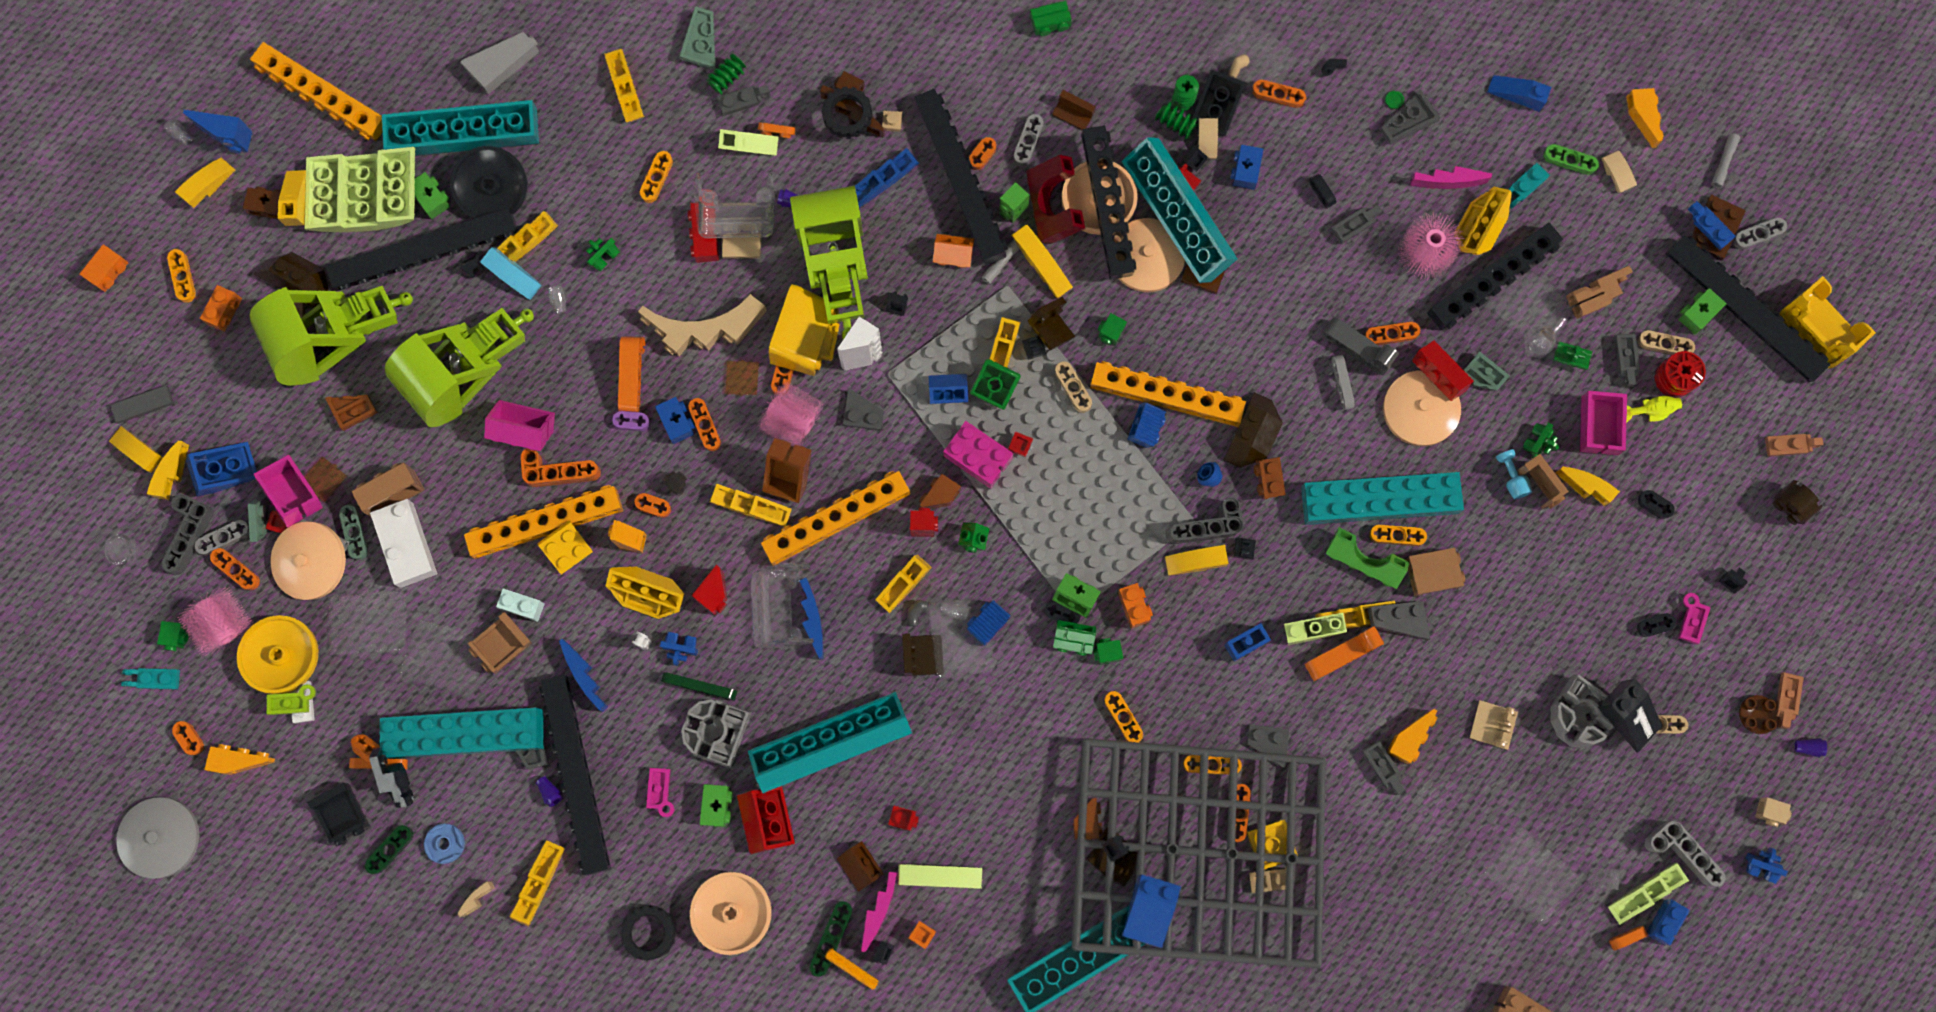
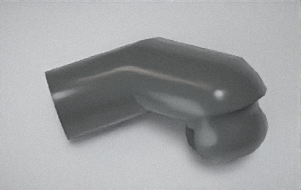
M917 600L909 608V627L918 626V615L928 609L926 601Z

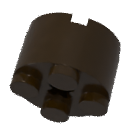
M1792 480L1774 497L1775 501L1772 504L1777 510L1785 511L1788 515L1786 518L1791 524L1796 525L1799 523L1803 525L1822 509V504L1818 506V497L1804 484L1799 486L1796 484L1799 481Z

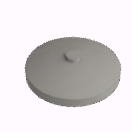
M159 797L144 800L130 809L120 823L116 839L118 854L123 864L138 876L153 879L172 876L185 868L196 853L199 843L197 820L190 809L177 800Z

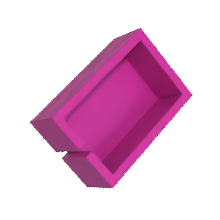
M1587 391L1581 396L1580 452L1597 454L1601 451V454L1620 455L1626 451L1627 394Z
M499 400L485 418L484 438L494 442H503L512 446L529 448L533 451H541L554 432L555 413Z
M967 421L964 422L943 451L946 459L990 489L1001 476V471L1004 472L1012 461L1014 454Z
M290 455L254 473L259 486L287 528L303 520L302 515L305 514L308 517L322 509L319 498Z

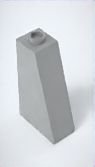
M522 32L463 59L461 64L489 95L539 53L536 47L538 43L531 35L528 37Z

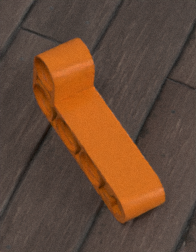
M622 336L620 338L619 411L639 412L641 362L642 354L645 352V349H643L645 337Z
M527 448L521 453L522 478L531 487L595 481L601 475L600 468L591 460L542 465L541 455L537 451ZM534 454L536 456L535 460L528 462V457ZM590 467L594 469L591 471V474L587 472L590 471ZM575 469V474L572 477H568V471ZM556 471V476L553 479H548L549 473ZM537 473L536 479L529 481V476Z
M1374 626L1304 665L1313 681H1316L1385 643Z

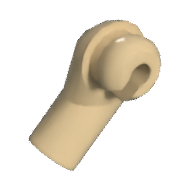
M1245 54L1236 57L1228 75L1237 78L1240 69L1249 64V57Z

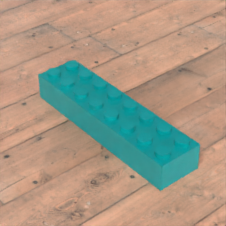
M532 100L382 114L383 149L414 147L415 156L469 151L481 146L500 148L539 144L537 108Z
M1147 137L1121 161L1199 283L1212 282L1238 260L1159 138Z
M1460 472L1304 483L1301 487L1305 525L1456 515L1464 511Z
M894 692L748 751L755 778L762 793H765L912 734L897 693Z
M521 708L380 718V747L387 759L544 749L543 709Z
M1130 904L1112 914L1111 945L1133 946V939L1122 936ZM1104 920L1081 933L1080 943L1102 944ZM1071 939L1007 978V981L1025 1012H1036L1128 954L1075 951L1072 949Z

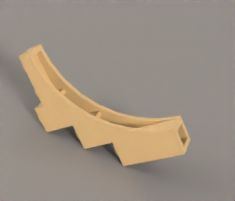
M750 294L740 305L728 313L703 321L683 322L668 319L653 313L644 306L639 309L638 313L641 316L640 320L649 327L651 324L656 328L654 331L664 338L662 340L665 345L664 349L671 355L675 353L680 356L693 340H695L693 343L700 349L705 348L708 351L722 335L730 344L734 342L738 345L767 310L764 304Z

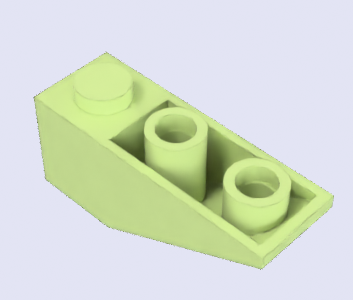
M720 129L718 148L777 155L779 137Z
M1343 613L1284 624L1288 645L1347 632Z

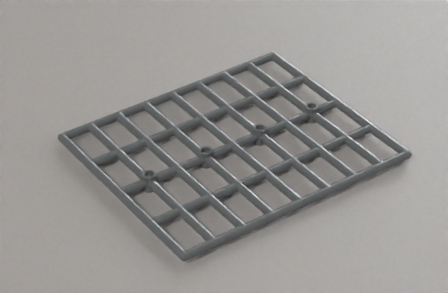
M1090 738L1083 739L1072 949L1075 951L1321 968L1326 760L1322 757ZM1090 747L1112 748L1110 790L1088 789ZM1120 749L1141 751L1140 793L1118 791ZM1149 751L1171 753L1169 795L1148 793ZM1179 754L1200 755L1199 797L1177 796ZM1208 756L1230 758L1229 800L1207 798ZM1238 759L1259 760L1258 802L1237 800ZM1267 761L1288 763L1287 804L1266 803ZM1296 763L1318 765L1317 807L1296 805ZM1088 797L1109 798L1107 841L1116 836L1117 799L1139 801L1137 843L1123 842L1125 847L1129 846L1128 851H1137L1136 880L1137 876L1144 875L1145 852L1164 853L1167 856L1166 882L1174 884L1175 855L1197 856L1195 899L1178 898L1176 905L1195 907L1193 951L1171 949L1172 920L1163 943V949L1141 947V942L1133 940V946L1111 945L1113 901L1131 902L1133 894L1113 893L1115 861L1111 862L1108 856L1106 859L1105 892L1083 891L1085 847L1103 849L1101 844L1106 842L1103 840L1085 839ZM1147 801L1169 803L1167 845L1145 844ZM1177 804L1199 805L1197 848L1179 847L1175 844ZM1207 806L1228 808L1227 850L1205 849ZM1236 808L1258 810L1257 853L1237 851L1235 849ZM1266 811L1287 812L1285 855L1265 853ZM1295 813L1317 815L1316 857L1297 856L1294 853ZM1205 857L1224 858L1226 860L1225 901L1203 900ZM1235 859L1256 861L1255 904L1233 902ZM1264 861L1279 862L1286 865L1285 906L1263 904ZM1294 864L1316 865L1315 908L1293 907ZM1082 899L1104 900L1102 944L1080 943ZM1203 908L1225 910L1224 953L1202 952ZM1233 910L1255 912L1254 955L1232 954ZM1263 913L1285 914L1284 958L1262 956ZM1293 915L1315 916L1314 960L1292 958Z

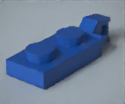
M1696 201L1687 209L1693 215V224L1719 250L1736 237L1706 206L1703 207Z

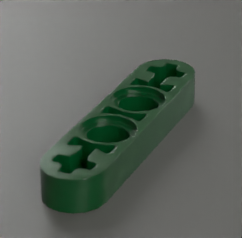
M663 672L661 682L733 701H735L737 691L730 688Z
M839 902L834 907L810 964V972L816 977L825 975L831 964V961L827 962L824 960L822 967L825 968L824 971L815 972L816 968L813 966L821 960V958H817V955L820 954L822 957L826 955L822 952V945L828 942L832 944L835 951L839 946L853 911L852 906L848 902ZM846 905L849 913L844 914L841 919L846 920L845 923L833 920L834 916L838 918L840 915L838 907ZM834 923L841 927L840 934L836 936L832 935L829 930L830 926Z

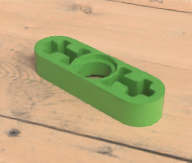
M1556 144L1549 145L1543 153V157L1548 163L1586 175L1593 174L1599 166V162L1594 156ZM1552 150L1555 151V157H1551L1550 152ZM1566 156H1573L1576 162L1574 164L1568 163ZM1587 162H1591V166L1593 167L1588 169Z

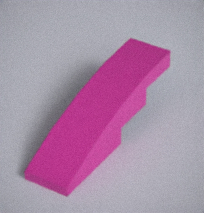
M1455 166L1451 172L1435 169L1432 175L1415 172L1410 186L1433 189L1467 188L1487 184L1492 177V173Z
M889 872L886 892L878 891L875 911L867 910L862 952L867 951L886 917L898 873Z

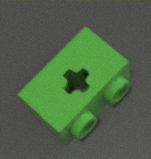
M424 172L415 178V197L429 217L433 219L450 208L447 202L450 199L444 190L441 192L438 190L437 186H439V183L434 176L429 177Z
M1015 182L1000 197V215L1005 220L1014 222L1028 208L1029 194Z
M1710 288L1704 293L1700 291L1693 298L1695 302L1692 305L1687 304L1680 311L1682 315L1678 320L1694 334L1701 331L1727 304Z
M1066 573L1052 600L1087 618L1101 591Z
M704 784L700 825L726 827V823H730L731 811H728V803H732L733 791H730V787ZM718 801L719 804H722V807L718 808L716 812L712 805Z

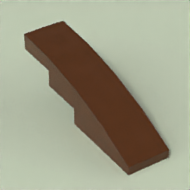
M822 85L820 90L821 98L827 99V95L830 92L833 93L834 90ZM842 100L834 106L836 112L848 116L849 125L856 124L863 115L862 107L853 100ZM872 117L871 125L867 127V132L884 138V127Z

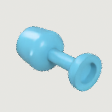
M1512 449L1497 455L1496 459L1500 463H1505L1511 479L1507 482L1506 487L1513 499L1516 500L1531 494L1532 488L1527 476L1518 475L1512 461L1515 457V451Z

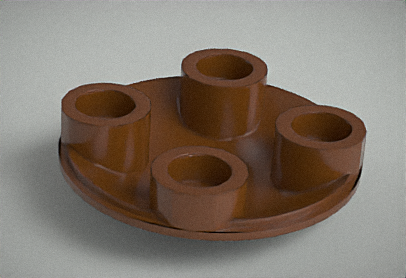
M1750 696L1740 706V720L1750 732L1767 734L1777 727L1779 717L1776 716L1777 704L1774 700L1765 696Z

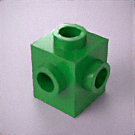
M963 522L958 545L965 547V551L976 553L977 550L985 551L990 528L978 523Z

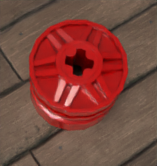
M1677 352L1662 362L1656 369L1654 376L1656 386L1666 396L1673 398L1683 397L1700 386L1704 381L1706 375L1705 364L1700 357L1692 352Z

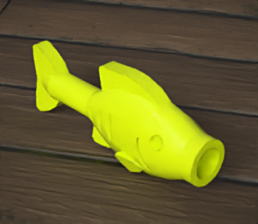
M1657 396L1651 400H1643L1644 406L1631 408L1627 405L1626 423L1632 416L1639 414L1649 415V422L1664 420L1677 409H1682L1681 398Z

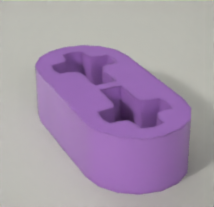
M618 411L612 418L613 424L620 430L645 431L650 425L647 415L640 412ZM621 416H623L629 422H623L620 425L617 419H621ZM640 418H643V420L645 421V423H642V425H641L640 427H639L638 423L633 422V421H639Z

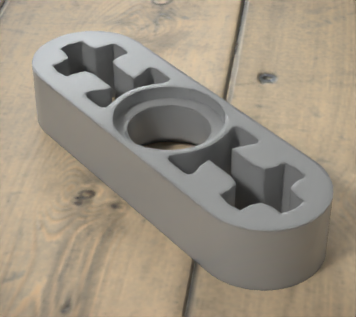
M1032 114L1027 118L1014 152V162L1018 166H1026L1031 160L1043 128V119L1040 115ZM1035 120H1037V121H1038V125L1035 126L1034 132H1032V131H1031V128H1032V123H1031V122H1034ZM1026 136H1030L1034 139V142L1028 145L1023 142V139ZM1023 148L1026 149V158H1023V160H1019L1018 155L1021 156Z
M1774 218L1745 229L1735 235L1733 244L1737 249L1744 250L1773 239L1786 231L1787 223L1782 218ZM1774 225H1779L1781 227L1779 230L1774 229L1771 232L1769 230ZM1757 229L1762 230L1764 238H1758L1755 231ZM1749 236L1751 238L1748 239L1745 243L1739 241L1740 238L1744 239Z
M1333 356L1332 366L1343 410L1352 409L1355 403L1344 356Z
M237 520L200 537L195 542V550L207 556L214 549H223L249 536V523ZM240 525L245 527L243 533L235 532L239 530ZM221 533H227L228 539L224 543H220L218 540ZM204 542L210 544L207 546V550L201 549L204 546Z

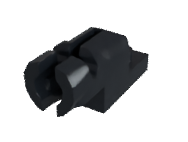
M381 747L373 749L369 760L379 793L388 792L394 806L397 808L412 805L414 796L412 789L409 787L410 782L405 767L402 763L387 765V757L382 753Z

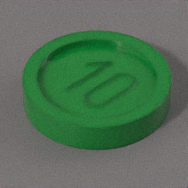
M1391 91L1387 94L1385 103L1391 109H1399L1404 103V96L1399 91Z

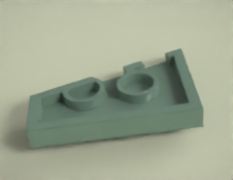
M695 6L680 59L714 70L716 66L713 12Z

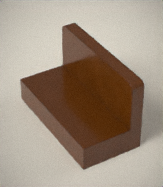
M1062 90L1059 95V102L1052 115L1083 130L1087 128L1095 114L1096 106Z
M862 841L837 858L858 892L884 875Z

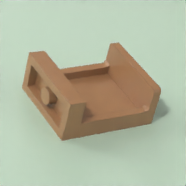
M1541 454L1517 470L1519 476L1529 473L1548 498V501L1540 506L1542 510L1547 506L1551 509L1565 500L1563 495L1569 491Z
M1455 548L1413 555L1405 559L1410 562L1408 573L1414 597L1453 588L1458 589L1464 586L1465 575L1459 566L1461 558Z
M503 612L495 623L467 644L470 646L468 651L475 658L479 656L483 661L482 667L488 673L492 671L496 674L531 645L532 642L512 619Z

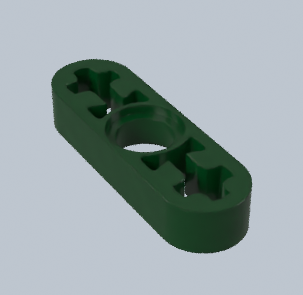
M398 826L366 860V871L370 874L382 873L413 839V830L409 826ZM407 830L406 839L402 838L397 843L392 841L393 838L394 840H398L400 838V831ZM388 844H392L395 849L391 856H387L384 852ZM381 857L387 859L386 862L381 860L378 863L379 869H371L373 867L372 861L377 862Z

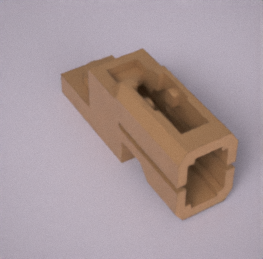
M1627 266L1590 283V288L1585 286L1566 295L1570 307L1596 296L1572 308L1574 316L1579 319L1612 303L1613 298L1623 294L1619 283L1627 280L1626 276L1633 273L1631 267Z

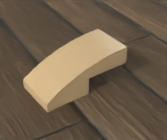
M1199 118L1198 148L1209 157L1208 159H1217L1218 119Z
M1619 150L1601 158L1607 175L1612 177L1617 193L1637 185L1629 165Z
M1286 869L1264 871V892L1285 890ZM1256 872L1249 873L1252 893H1255Z
M492 881L485 882L467 898L458 912L459 917H465L482 906L478 899L495 889Z

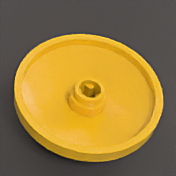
M283 615L264 618L252 625L239 643L237 650L239 672L251 687L266 694H285L294 691L311 677L316 668L319 656L317 640L310 628L295 618Z

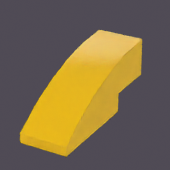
M219 158L192 175L175 193L195 208L206 195L210 197L235 169L224 159Z
M1006 317L1001 318L990 360L1008 368L1020 328V321Z
M122 426L109 440L117 449L150 473L153 472L163 458Z
M178 440L169 449L153 474L147 495L153 498L170 499L173 481L181 482L189 448L188 444Z
M1563 466L1555 472L1584 499L1592 495L1603 506L1609 504L1620 492L1610 483L1582 470Z
M1225 545L1165 556L1168 576L1205 571L1228 565Z
M919 555L913 556L875 600L891 613L932 567Z

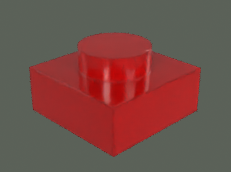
M1015 431L1008 450L1026 458L1033 438Z
M272 510L265 529L281 534L287 527L278 513Z

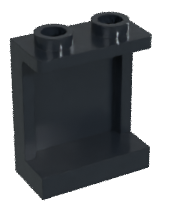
M341 783L307 802L309 808L316 812L329 839L327 840L328 845L340 846L347 842L346 838L351 835L356 837L365 832L364 828L370 826L349 783Z

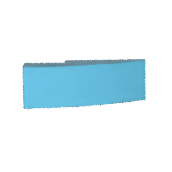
M491 247L480 261L501 280L529 300L533 298L542 286L515 261H511L497 248Z

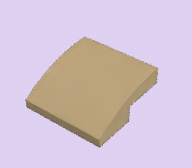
M724 222L723 259L761 258L762 222Z

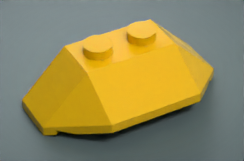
M1492 187L1488 192L1482 194L1469 204L1459 226L1455 230L1456 232H1454L1457 233L1454 234L1455 237L1464 238L1461 240L1456 239L1457 241H1462L1457 243L1460 244L1458 247L1461 252L1480 255L1492 249L1508 220L1511 190Z
M636 566L611 567L609 569L606 587L623 607L657 619L680 611L684 592L672 579Z

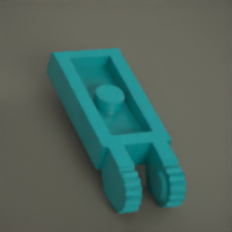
M1538 163L1510 186L1509 190L1517 196L1510 203L1511 209L1520 201H1524L1550 177Z
M138 668V670L123 669L122 674L129 676L138 675L137 682H121L123 687L178 690L180 670Z

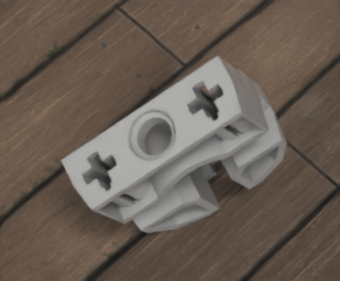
M1580 675L1570 677L1550 707V722L1556 732V736L1571 747L1586 749L1604 741L1607 737L1606 734L1613 728V725L1599 710L1598 706L1608 695ZM1562 699L1563 701L1568 703L1570 705V708L1562 702H1559V700ZM1586 714H1590L1591 721H1587ZM1594 725H1598L1600 728H1602L1603 732L1597 729ZM1571 727L1578 731L1573 740L1568 739L1565 735Z
M718 700L700 701L689 709L686 721L681 730L683 743L694 756L731 769L752 712ZM717 704L726 707L722 717L714 715ZM729 714H730V715H733V716H736V717H739V718H742L743 720H740V719H738V718L729 716ZM691 717L701 720L697 731L687 728ZM709 719H713L712 724H705V722ZM728 727L735 729L730 745L723 743L728 736ZM703 743L711 746L708 757L699 755ZM715 752H718V753H721V754H723V755L729 756L730 758H727V757L718 755V754H716Z

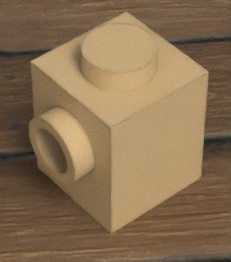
M1768 797L1760 798L1755 817L1765 820V824L1778 827V825L1787 824L1790 820L1791 805Z

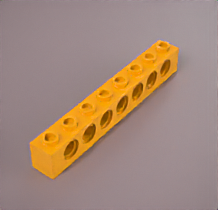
M262 42L250 58L255 65L254 69L261 74L266 72L269 74L268 77L277 84L282 82L288 91L292 93L296 91L299 93L298 96L304 101H312L314 106L322 112L324 110L328 111L329 116L334 120L344 121V125L350 130L354 131L356 129L360 131L359 134L366 140L371 138L377 141L383 133L382 116L265 42ZM348 110H352L351 113L345 115ZM367 119L364 124H361L363 120Z
M1105 361L1096 363L1090 386L1091 389L1144 403L1147 402L1155 406L1239 427L1246 404V401H1243L1241 397L1224 396L1219 391H1205L1200 386H1186V383L1181 381H1167L1168 379L1165 377H1152L1143 371L1133 372L1130 371V368L1124 366L1114 367L1111 363ZM1109 375H1115L1117 377V381L1111 382L1108 380L1107 377ZM1133 380L1136 383V385L1134 387H1129L1126 384V381ZM1152 385L1154 391L1148 392L1144 386ZM1166 389L1171 390L1173 395L1167 397L1163 391ZM1182 395H1189L1191 397V401H1184L1182 399ZM1200 400H1208L1210 402V406H1203ZM1225 404L1228 406L1229 410L1222 411L1219 408V405Z
M891 471L884 475V479L868 483L867 488L854 490L848 498H839L832 503V506L818 509L815 515L799 519L798 524L785 526L779 534L766 536L761 545L771 564L775 566L909 496L910 490L899 471L896 473ZM884 486L892 488L889 494H884L881 490ZM867 495H873L875 497V500L872 503H867L864 501ZM850 504L858 506L855 512H849L847 507ZM833 513L841 515L837 521H832L830 516ZM815 522L823 523V527L820 530L813 529ZM798 531L806 532L803 539L796 538ZM781 540L788 541L786 548L778 547Z
M606 485L601 487L600 491L584 492L581 494V497L575 499L574 497H569L556 505L555 503H550L540 510L531 509L526 511L525 515L519 517L518 515H513L500 523L499 521H494L484 528H472L469 530V533L464 534L470 556L477 559L548 536L569 520L576 527L623 512V507L617 489L614 486ZM598 499H604V504L601 507L595 506ZM585 505V510L582 513H577L578 506ZM561 511H566V517L563 519H559V513ZM542 517H548L545 525H540ZM524 523H529V528L526 531H521V526ZM510 529L509 536L503 537V531ZM491 535V541L484 543V537Z

